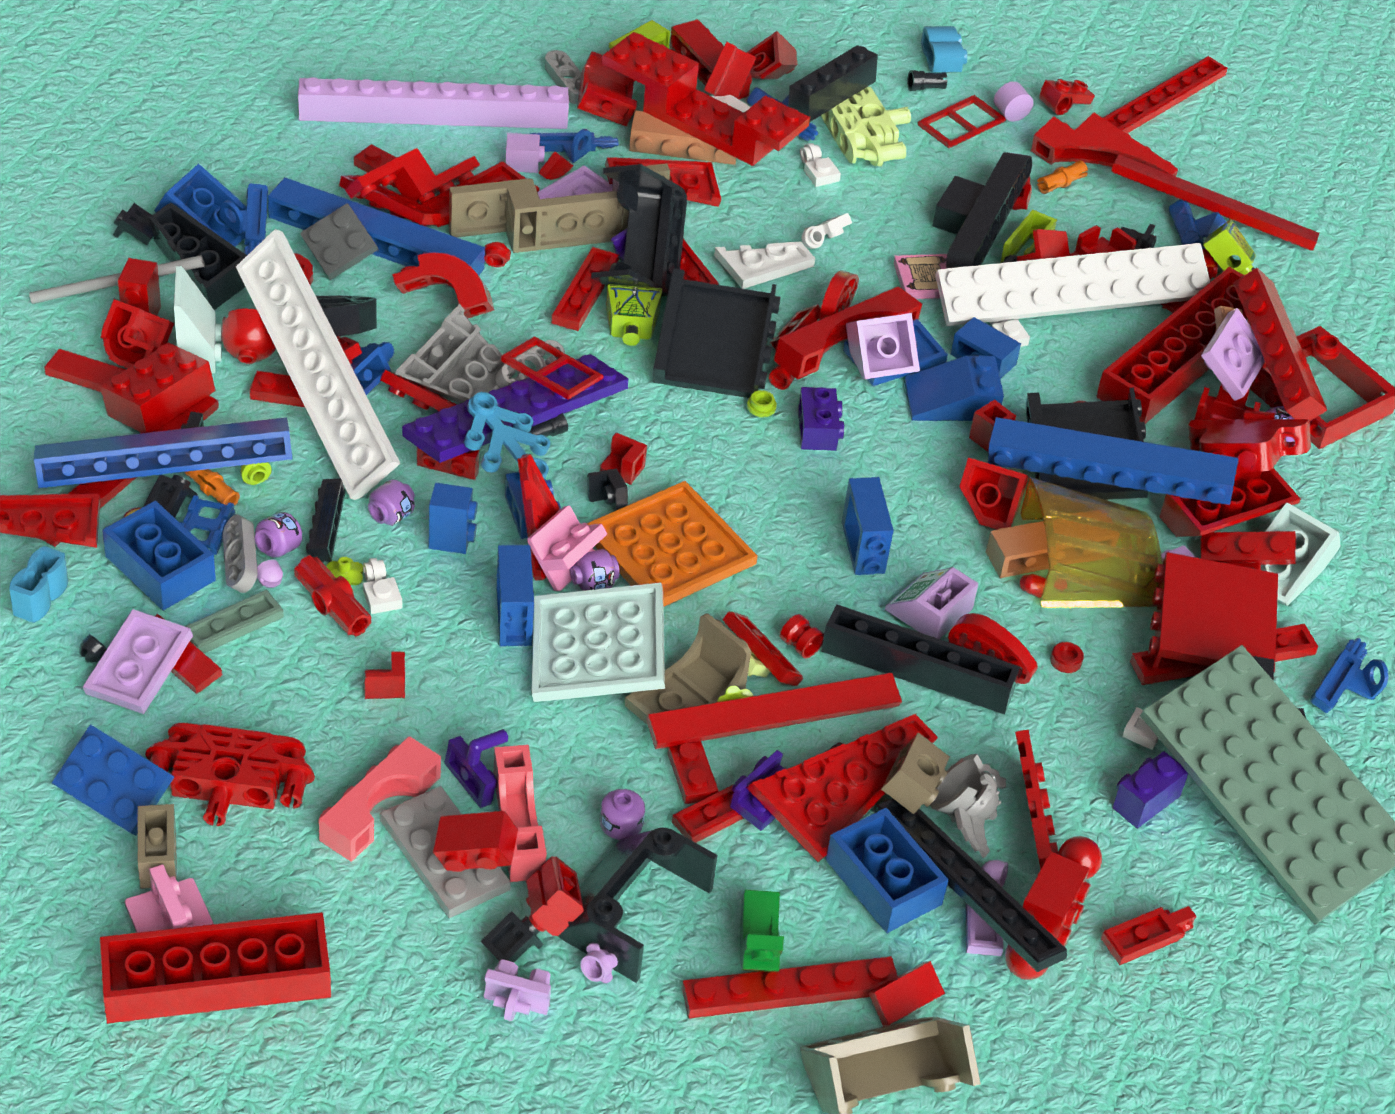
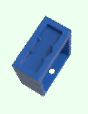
M849 478L842 526L854 574H885L894 530L880 478Z
M498 545L496 592L499 645L532 646L534 591L530 545Z

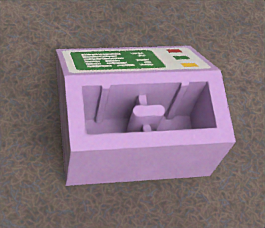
M954 567L924 572L886 605L885 610L918 632L940 639L954 626L961 616L968 614L973 609L979 583Z

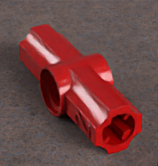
M309 555L301 559L298 566L294 568V574L311 593L317 610L324 616L330 614L348 635L357 637L363 634L371 624V615L354 598L349 582L343 576L336 578L318 557Z

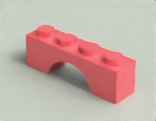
M410 736L400 745H395L389 751L387 757L378 765L372 766L358 784L349 787L333 807H328L322 812L318 820L319 841L352 862L374 841V818L370 814L373 807L389 797H416L425 793L441 778V756Z
M529 745L494 747L493 774L497 780L496 794L499 811H506L518 828L512 866H508L510 882L527 881L537 870L541 871V866L546 862L547 854L542 826L538 825L535 810L533 769Z

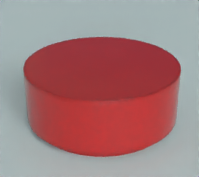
M1061 642L1053 647L1050 661L1058 671L1074 673L1081 668L1084 653L1074 643Z

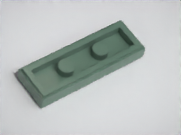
M265 590L185 627L190 628L193 634L190 642L203 653H206L283 618L284 614L282 607Z

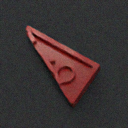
M526 454L518 458L527 534L530 537L560 510V507L531 454ZM531 549L533 577L535 581L544 580L546 575Z

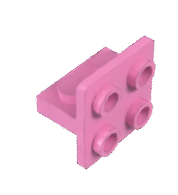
M564 506L528 537L527 542L553 590L561 591L572 581L570 567L574 566L587 552L594 551L593 547L607 533L602 524H580L571 506Z
M164 865L149 869L152 891L125 900V907L137 933L214 924L194 879L188 878L177 882L175 876H168Z

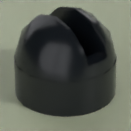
M90 633L79 646L81 657H85V660L91 663L100 661L107 650Z

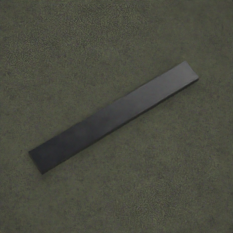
M894 799L876 805V812L887 808L948 878L947 885L1036 972L1067 959V949L923 811L918 809L913 814Z

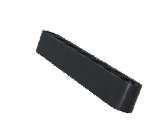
M1008 152L1002 154L948 250L946 269L982 265L1030 176L1032 169L1031 156Z

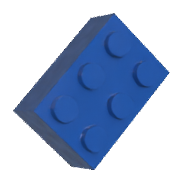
M156 500L102 529L105 557L163 611L216 581L214 554Z
M887 808L830 835L826 861L886 933L943 904L948 878Z

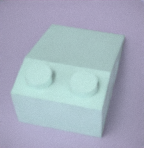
M176 266L174 314L177 347L209 361L211 373L215 374L216 361H221L222 359L221 344H216L217 341H222V324H216L215 310L184 268Z
M1286 502L1265 532H1296V564L1261 565V570L1278 573L1277 601L1288 606L1325 569L1341 546L1338 531Z

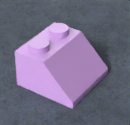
M912 313L846 323L850 354L863 379L920 371Z

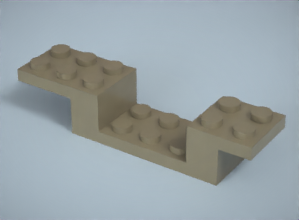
M668 164L646 166L668 180L670 179ZM532 178L455 186L449 189L450 235L465 237L506 232L513 253L611 242L614 236L628 228L629 211L623 208L617 199L619 182L614 179L612 191L546 199L539 198Z

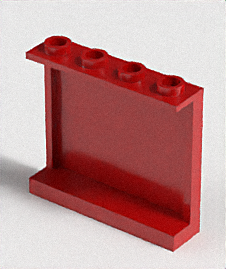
M1166 552L1163 563H1157L1154 573V582L1159 584L1158 587H1155L1152 598V606H1157V611L1153 612L1150 623V630L1155 631V636L1151 637L1148 654L1153 655L1152 668H1158L1162 657L1211 666L1243 645L1251 656L1274 659L1275 672L1278 573Z

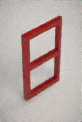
M972 95L918 121V126L947 148H951L1005 122L1006 118L977 96ZM974 103L995 120L976 128L957 114L956 111ZM949 116L969 132L949 140L929 124Z
M535 336L501 356L503 363L568 400L599 382L604 377L597 371ZM537 345L559 359L536 372L513 358ZM568 363L591 377L567 390L545 376Z

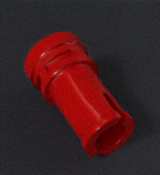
M777 365L769 374L771 384L780 390L787 389L795 379L794 376L780 365Z

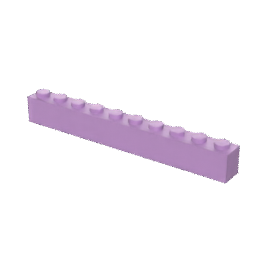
M299 78V121L567 129L569 95L568 87Z

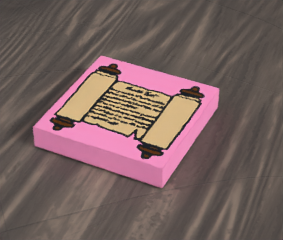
M947 254L895 256L894 266L901 288L915 299L940 298L935 273L938 269H946Z

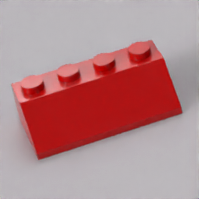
M1274 468L1263 472H1236L1230 505L1166 494L1159 517L1176 537L1201 536L1280 510L1286 502L1291 505L1298 504L1301 498Z

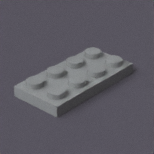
M439 786L380 812V821L447 917L451 918L510 891L511 882L500 867L495 869H465L462 872L447 871L434 855L433 849L440 816L461 814L442 786Z

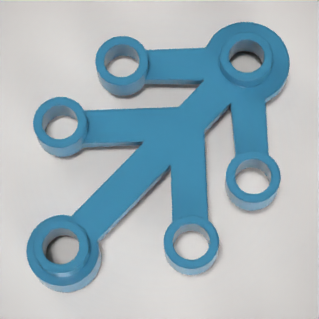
M479 392L470 398L467 409L474 418L471 430L467 432L464 439L465 446L470 450H479L482 447L485 439L482 433L485 422L493 431L488 452L484 454L481 461V466L485 471L491 473L498 471L502 462L500 456L502 445L506 447L517 463L518 458L526 455V452L518 442L529 445L530 450L536 455L543 456L548 452L551 444L550 440L544 435L529 433L533 425V419L530 415L498 407L495 397L486 392ZM501 420L513 423V428L504 425ZM533 458L545 480L549 471L547 463L542 459Z

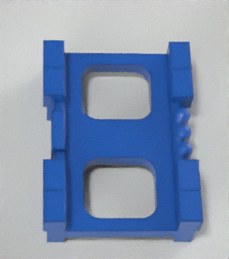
M194 495L188 506V512L183 522L180 523L189 532L194 528L210 531L207 540L199 541L209 548L214 555H217L223 542L224 527L228 520L236 515L234 503L226 505L199 499V496ZM203 507L221 510L216 519L199 516Z

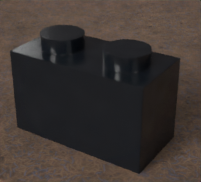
M954 176L936 205L932 227L957 235L985 185Z

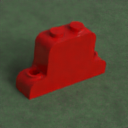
M1309 419L1191 420L1188 424L1190 450L1238 458L1236 472L1268 471L1274 468L1280 457L1305 454L1311 448ZM1292 437L1295 442H1286L1285 438Z

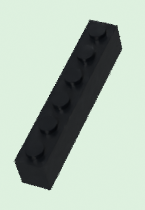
M836 604L826 624L821 652L885 674L892 673L894 677L1004 715L1013 696L1020 666Z

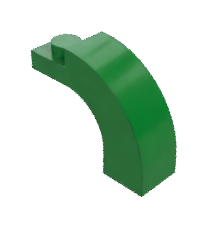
M744 890L740 923V963L742 970L779 972L780 956L783 952L784 936H779L780 892Z

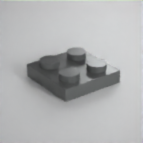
M348 203L300 233L330 280L379 250Z

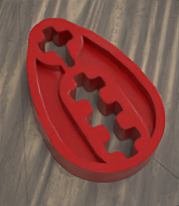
M840 270L833 276L823 299L819 320L850 307L858 288V275Z
M975 613L965 614L957 620L949 632V643L1020 666L1016 683H1028L1037 671V662L1027 648L1007 629L987 616Z

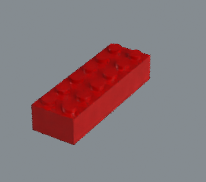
M323 912L100 937L103 999L107 1024L331 998L330 965Z

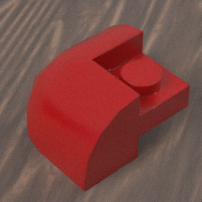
M114 299L104 322L100 338L103 339L105 351L109 356L108 359L120 366L129 368L136 361L145 358L160 346L167 344L175 323Z

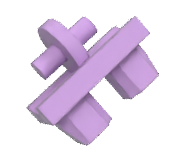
M503 959L499 961L494 970H487L484 998L494 1001L493 1006L505 1009L504 1020L513 1021L516 1012L529 1015L530 1011L547 1015L551 995L550 973L548 971L535 969L532 970L529 979L517 976L518 966L514 962Z

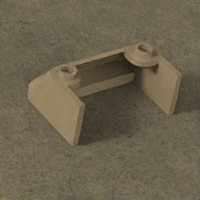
M939 1017L913 1019L800 1047L802 1062L822 1111L828 1114H852V1108L858 1106V1101L922 1085L933 1087L934 1092L938 1093L956 1089L955 1083L958 1082L972 1086L981 1084L970 1026Z

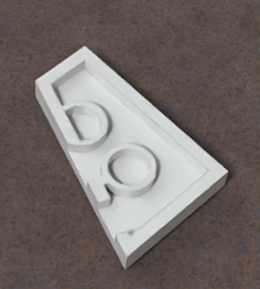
M802 242L768 244L766 248L751 249L750 245H742L739 250L726 251L725 247H715L714 254L716 259L742 289L814 267L815 257Z

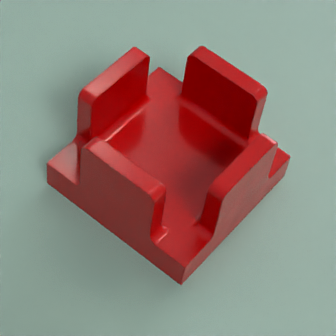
M1095 225L1079 234L1075 251L1070 256L1135 250L1136 240L1118 227L1112 230L1110 241L1103 236L1099 238L1101 228Z
M1220 385L1217 397L1209 396L1210 388L1204 387L1194 420L1244 419L1245 410L1259 411L1261 403L1255 402L1254 408L1246 406L1249 389L1244 397L1234 401L1231 395L1223 389L1222 385Z

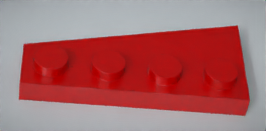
M606 158L605 168L642 164L644 166L668 164L670 169L669 180L684 189L688 201L717 207L720 205L721 195L712 162ZM608 177L609 184L613 185V179Z
M502 161L456 186L527 178ZM449 190L422 203V205L442 214L440 223L435 224V226L441 227L449 224Z
M99 494L0 495V533L97 548L100 514Z
M1029 729L1016 731L1015 734L1041 869L1051 851L1058 854L1057 842L1050 843L1049 836L1055 835L1052 815L1045 816L1044 809L1050 808L1047 788L1040 789L1039 783L1045 782L1042 762L1035 763Z

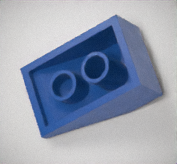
M199 163L165 193L154 210L158 212L171 202L236 247L244 240V233L238 235L219 217L221 204L226 200L233 202L240 211L246 210V206Z
M964 356L905 376L904 379L912 421H973L974 412L994 399L1001 405L1003 402L1004 394L995 356Z

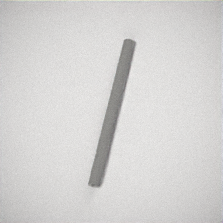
M200 255L159 264L158 276L176 273V266H182L185 271L204 267L203 257ZM121 273L30 292V300L32 304L117 286Z

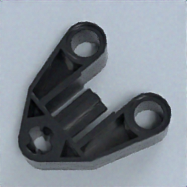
M341 295L316 296L336 336L359 334L377 328L376 298Z

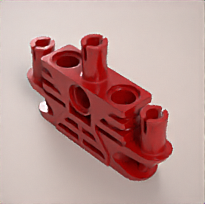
M176 723L168 729V739L152 744L145 752L146 758L168 772L169 767L173 768L171 775L175 776L171 782L173 796L209 801L203 819L212 826L216 816H218L217 826L225 824L229 804L274 809L281 782L285 783L280 797L281 804L290 808L293 797L295 798L293 808H298L302 804L306 784L312 783L315 779L312 768L303 758L306 750L301 741L293 737L273 735L267 732L206 724Z

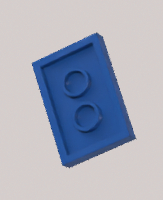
M918 319L913 320L920 371L946 363L948 354ZM846 341L843 351L855 364L850 354L849 343ZM916 372L870 378L867 380L870 382L872 386H876Z
M90 724L52 781V784L137 836L138 806L157 805L175 776Z

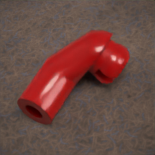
M1057 573L1049 579L1036 574H1026L1021 577L1019 584L1023 591L1044 599L1067 585V580L1061 573Z

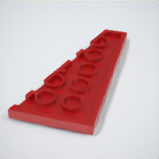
M916 714L889 724L874 733L863 735L848 744H842L804 760L796 766L778 771L770 777L754 781L746 788L805 850L819 862L827 855L830 835L858 822L885 794L881 789L899 752L917 733H920L931 743H934L938 736Z

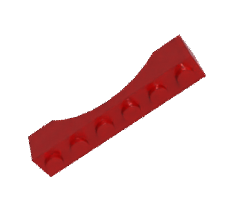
M899 286L783 335L777 342L774 361L796 379H801L819 370L823 355L833 345L848 339L846 323L912 313V320L919 319L923 304Z

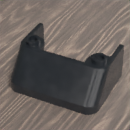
M642 164L603 168V174L619 182L617 199L621 206L629 211L624 263H613L609 271L592 272L591 278L606 286L611 284L661 288L662 296H668L673 268L680 269L687 207V197L684 189Z
M663 827L619 840L579 886L584 912L573 922L569 921V926L558 937L588 954L586 947L590 943L598 944L600 949H604L616 956L618 964L613 970L637 983L641 976L644 944L616 929L621 923L623 916L622 906L617 900L650 861L710 893L713 889L718 855L676 831Z

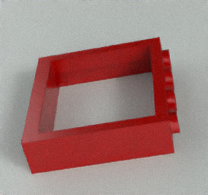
M1321 326L1297 336L1305 358L1312 355L1367 403L1327 423L1319 416L1309 421L1311 443L1318 449L1392 414L1395 409V387L1341 342V351L1337 358L1324 360L1313 353L1311 348L1313 341L1321 334H1330ZM1264 362L1249 389L1271 408L1283 406L1266 362Z

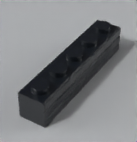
M341 478L322 479L321 487L318 488L319 498L315 502L316 513L312 516L313 527L309 530L310 541L306 544L307 555L318 557L321 562H332L345 497V489Z

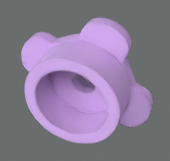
M590 943L586 947L588 954L581 960V970L591 981L609 983L613 979L612 969L618 964L617 958L614 954L600 949L598 944Z

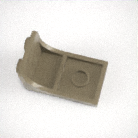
M705 613L700 617L698 632L691 647L680 660L665 670V689L632 692L625 697V707L647 724L646 718L648 714L716 703L718 697L724 695L725 690L729 686H737L740 690L746 689L751 650L743 639L738 638L729 631L721 621Z

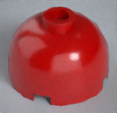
M235 309L229 312L227 318L223 317L221 326L222 343L225 349L240 362L253 364L270 357L275 352L276 347L257 309Z

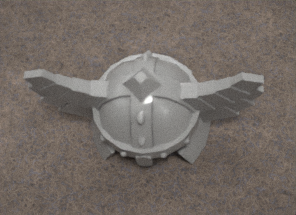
M970 754L960 759L947 770L948 774L936 788L939 790V793L930 806L934 810L947 814L952 822H956L965 841H969L974 851H979L984 858L990 852L986 844L984 823L986 820H995L997 817L996 809L1001 804V801H998L1000 791H997V789L1006 788V778L1000 777L999 772L992 769L989 764H983L978 754Z

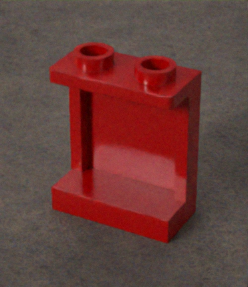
M592 51L581 72L577 108L627 126L637 107V101L632 99L635 80L603 65L602 55Z

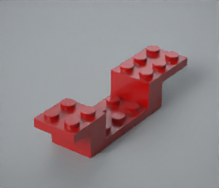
M631 33L602 55L603 65L645 85L643 112L751 166H754L773 149L780 151L809 126V116L766 95L748 110L742 112L697 90L699 63L644 37L642 34Z

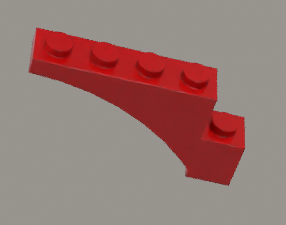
M1095 112L1075 130L1067 123L1053 116L1034 134L1031 152L1050 165L1054 162L1083 161L1085 163L1113 167L1118 154L1173 176H1176L1178 168L1171 162L1164 160L1149 147L1142 145L1128 133L1121 131Z

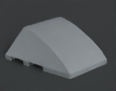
M459 304L444 319L439 330L415 355L412 353L396 370L395 374L409 379L449 400L463 403L479 392L488 393L489 391L500 389L496 383L495 376L505 363L501 361L502 354L494 344L487 343L480 334L481 329L479 326L471 324L464 315V308Z

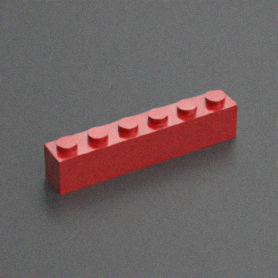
M1256 267L1233 282L1285 411L1294 419H1309L1311 421L1327 411L1326 405L1274 282Z

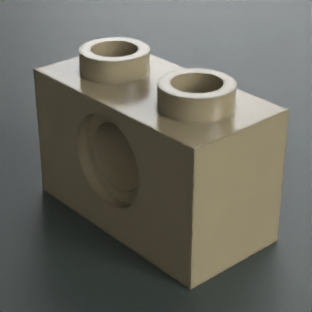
M917 733L899 752L881 790L914 814L923 804L928 807L937 797L939 790L936 788L948 774L945 767L950 756L920 733Z
M174 804L138 806V871L140 889L151 888L149 869L159 865H164L168 876H175L177 880Z

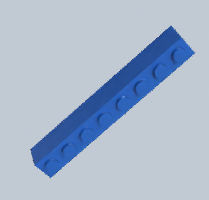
M284 177L268 195L269 218L302 230L309 228L348 203L379 249L373 255L406 267L420 266L417 255L444 253L460 258L470 265L478 275L484 270L485 247Z
M287 417L35 445L34 450L38 488L292 460Z
M996 417L989 443L988 463L1000 467H1010L1030 472L1057 475L1059 477L1086 480L1093 483L1098 482L1122 488H1133L1152 493H1162L1230 505L1238 458Z

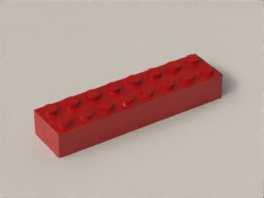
M1228 267L1108 366L1102 372L1096 397L1102 401L1128 400L1129 388L1134 387L1135 398L1141 400L1142 414L1139 417L1140 422H1145L1146 424L1209 370L1201 355L1216 332L1215 308L1225 306L1242 309L1243 316L1249 323L1233 282L1244 275L1231 267Z

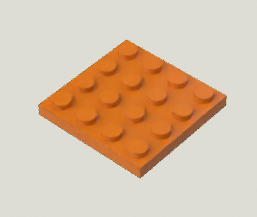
M686 481L587 523L588 525H603L607 535L595 547L598 550L605 549L610 555L616 557L619 573L630 586L662 583L663 607L752 567L757 563L758 555Z

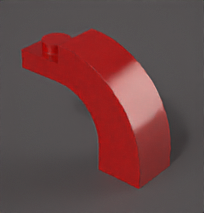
M444 253L417 255L420 266H407L402 268L400 272L393 274L394 283L403 294L435 284L447 285L455 289L458 303L464 308V315L467 319L494 311L491 295L482 279L470 265L455 256Z

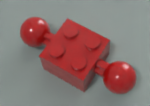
M1075 836L1066 840L1061 845L1058 854L1050 852L1023 903V908L1064 947L1070 937L1072 924L1078 923L1084 909L1082 904L1091 887V884L1087 883L1086 880L1093 877L1099 871L1102 864V853L1099 846L1093 840L1084 836ZM1008 944L1005 951V961L1013 975L1024 980L1039 978L1047 971L1048 968L1036 972Z

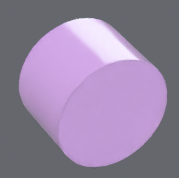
M1009 82L1000 87L996 92L994 104L1007 120L1015 122L1023 119L1030 113L1033 107V99L1020 83Z

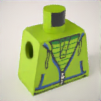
M1232 219L1208 235L1203 246L1223 271L1231 267L1246 275L1255 269L1252 263L1256 254ZM1232 255L1239 256L1240 260L1234 259Z
M608 284L606 312L610 334L613 337H621L623 342L629 346L638 344L640 339H651L660 314L662 289Z

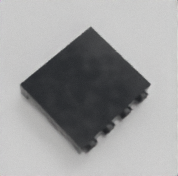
M673 268L653 368V383L750 398L759 389H765L767 372L762 371L763 363L769 364L772 347L767 346L768 338L774 339L776 321H771L772 313L778 314L781 297L775 296L776 285L772 284L771 293L691 281L684 279L685 270Z
M1134 387L1129 388L1128 400L1041 404L1039 392L1027 393L1026 419L1028 423L1144 442L1143 439L1146 438L1145 422H1140L1139 419L1142 414L1141 400L1135 398ZM1035 472L1039 503L1148 497V491L1122 488L1115 485L1093 483L1086 480Z

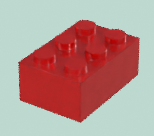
M169 342L160 346L145 358L136 361L134 365L113 376L109 381L100 386L107 415L142 433L156 431L216 391L209 361Z

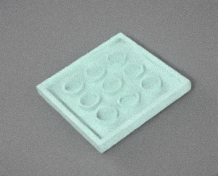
M662 583L534 596L532 697L534 702L665 689Z

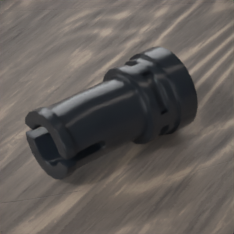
M910 70L907 77L909 91L924 90L925 88L946 89L947 79L943 80V78H947L946 72L925 73L924 71Z
M561 413L555 418L532 426L529 433L546 437L550 435L556 436L568 431V423L564 414Z

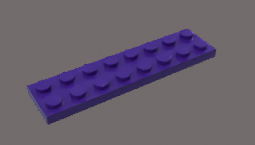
M589 354L576 360L602 374L604 377L569 400L531 378L515 381L508 386L489 391L488 393L495 397L498 407L530 415L533 419L532 426L555 418L561 413L565 414L628 389L629 378L597 357ZM567 363L545 377L569 390L591 376ZM470 399L403 425L402 436L439 463L471 451L464 444V439L467 432L471 430L474 418L467 409ZM501 420L504 425L513 428V423ZM486 422L482 431L485 437L482 446L490 443L493 432Z

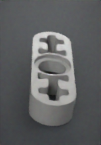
M559 50L548 52L545 56V70L557 86L568 87L569 102L578 105L581 72L565 52Z
M545 341L547 344L565 353L563 346L557 341ZM536 346L514 359L524 365L525 360L531 361L538 371L559 358L553 355L544 360L543 356L546 353H550ZM504 364L496 373L495 379L497 385L502 388L515 381H521L529 377L517 371L518 376L515 379H509L508 376L513 375L517 370Z
M237 514L228 520L223 530L226 584L240 593H246L253 587L258 574L254 525L251 521Z

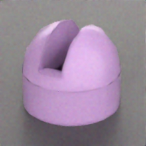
M267 560L257 566V579L263 586L267 588L279 586L282 581L283 572L276 560Z
M999 860L985 862L982 869L1003 888L1007 878L1008 863Z

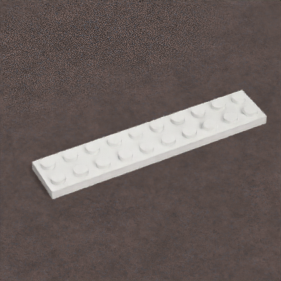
M275 229L236 268L342 479L350 499L357 500L367 494L401 463L284 233Z
M1201 243L938 269L935 273L946 326L964 325L973 317L982 322L1188 301L1210 283Z

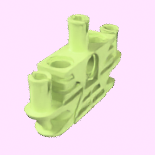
M866 87L821 115L849 163L855 164L856 158H863L868 160L873 166L881 167L885 161L905 159L906 147L902 141L898 142L899 130L896 125L910 123V110L908 107L885 110L871 87Z

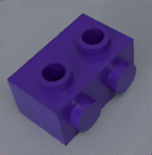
M801 387L798 404L801 449L837 451L838 439L844 438V421H839V418L842 417V401H837L836 388Z
M1165 751L1153 759L1149 757L1132 775L1128 773L1119 780L1116 786L1118 791L1113 809L1138 829L1181 796L1188 773L1179 762Z

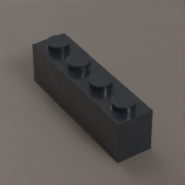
M857 45L790 85L788 107L809 116L810 122L876 82L878 54L867 50L863 46Z

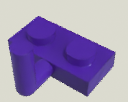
M504 729L476 738L469 743V746L461 736L452 738L448 742L444 764L479 808L492 804L497 783L493 772L487 769L480 761L481 753L486 749L508 742V734Z

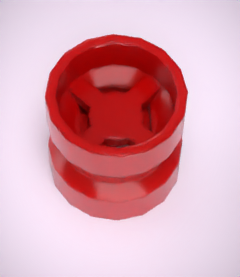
M797 614L791 617L782 627L780 638L787 645L795 646L796 652L801 657L807 659L821 648L824 633L816 627L811 628L809 620L803 615Z

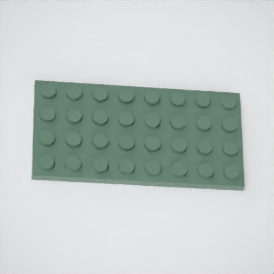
M1243 645L1142 711L1141 718L1315 925L1395 868V821Z

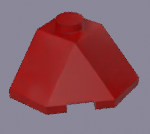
M778 31L746 52L756 57L750 72L752 78L779 79L784 74L792 72L798 65L796 49Z
M968 457L959 487L979 524L998 530L1000 528L1012 527L1029 476Z

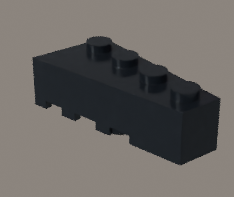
M171 202L149 217L154 242L170 262L202 255L204 267L187 270L186 272L214 310L245 288L236 268L247 256L241 250Z

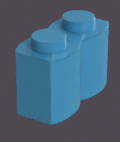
M924 26L921 45L931 72H962L963 64L967 63V50L963 49L961 34L957 33L954 26Z
M43 546L31 555L27 567L13 577L9 590L14 616L35 623L47 614L51 601L61 596L68 585L65 553Z

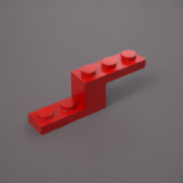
M415 148L356 178L345 191L351 199L360 194L364 198L378 189L376 186L382 184L383 187H386L394 182L403 196L422 204L434 198L435 193L440 192L441 194L449 190L450 187H454V183L458 181L462 183L473 177L474 174L472 172L480 166V163L473 156L435 175L419 149Z

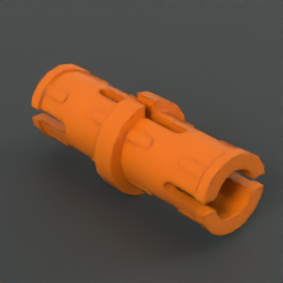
M1077 161L1067 167H1058L1053 173L1040 177L1037 180L1039 182L1037 184L1038 189L1041 193L1047 194L1060 187L1066 188L1071 185V182L1087 176L1088 173L1085 172L1088 171L1087 165L1083 161Z
M209 469L185 472L187 476L200 485L201 491L207 496H213L221 504L228 505V503H234L235 506L238 503L239 493L229 487L218 472H212Z

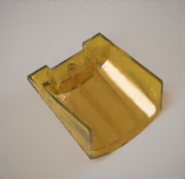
M1030 477L1020 514L1023 520H1043L1049 570L1041 595L1040 606L1043 608L1157 607L1152 606L1155 587H1158L1159 584L1154 582V573L1157 563L1162 564V557L1157 532L1151 517L1140 509Z

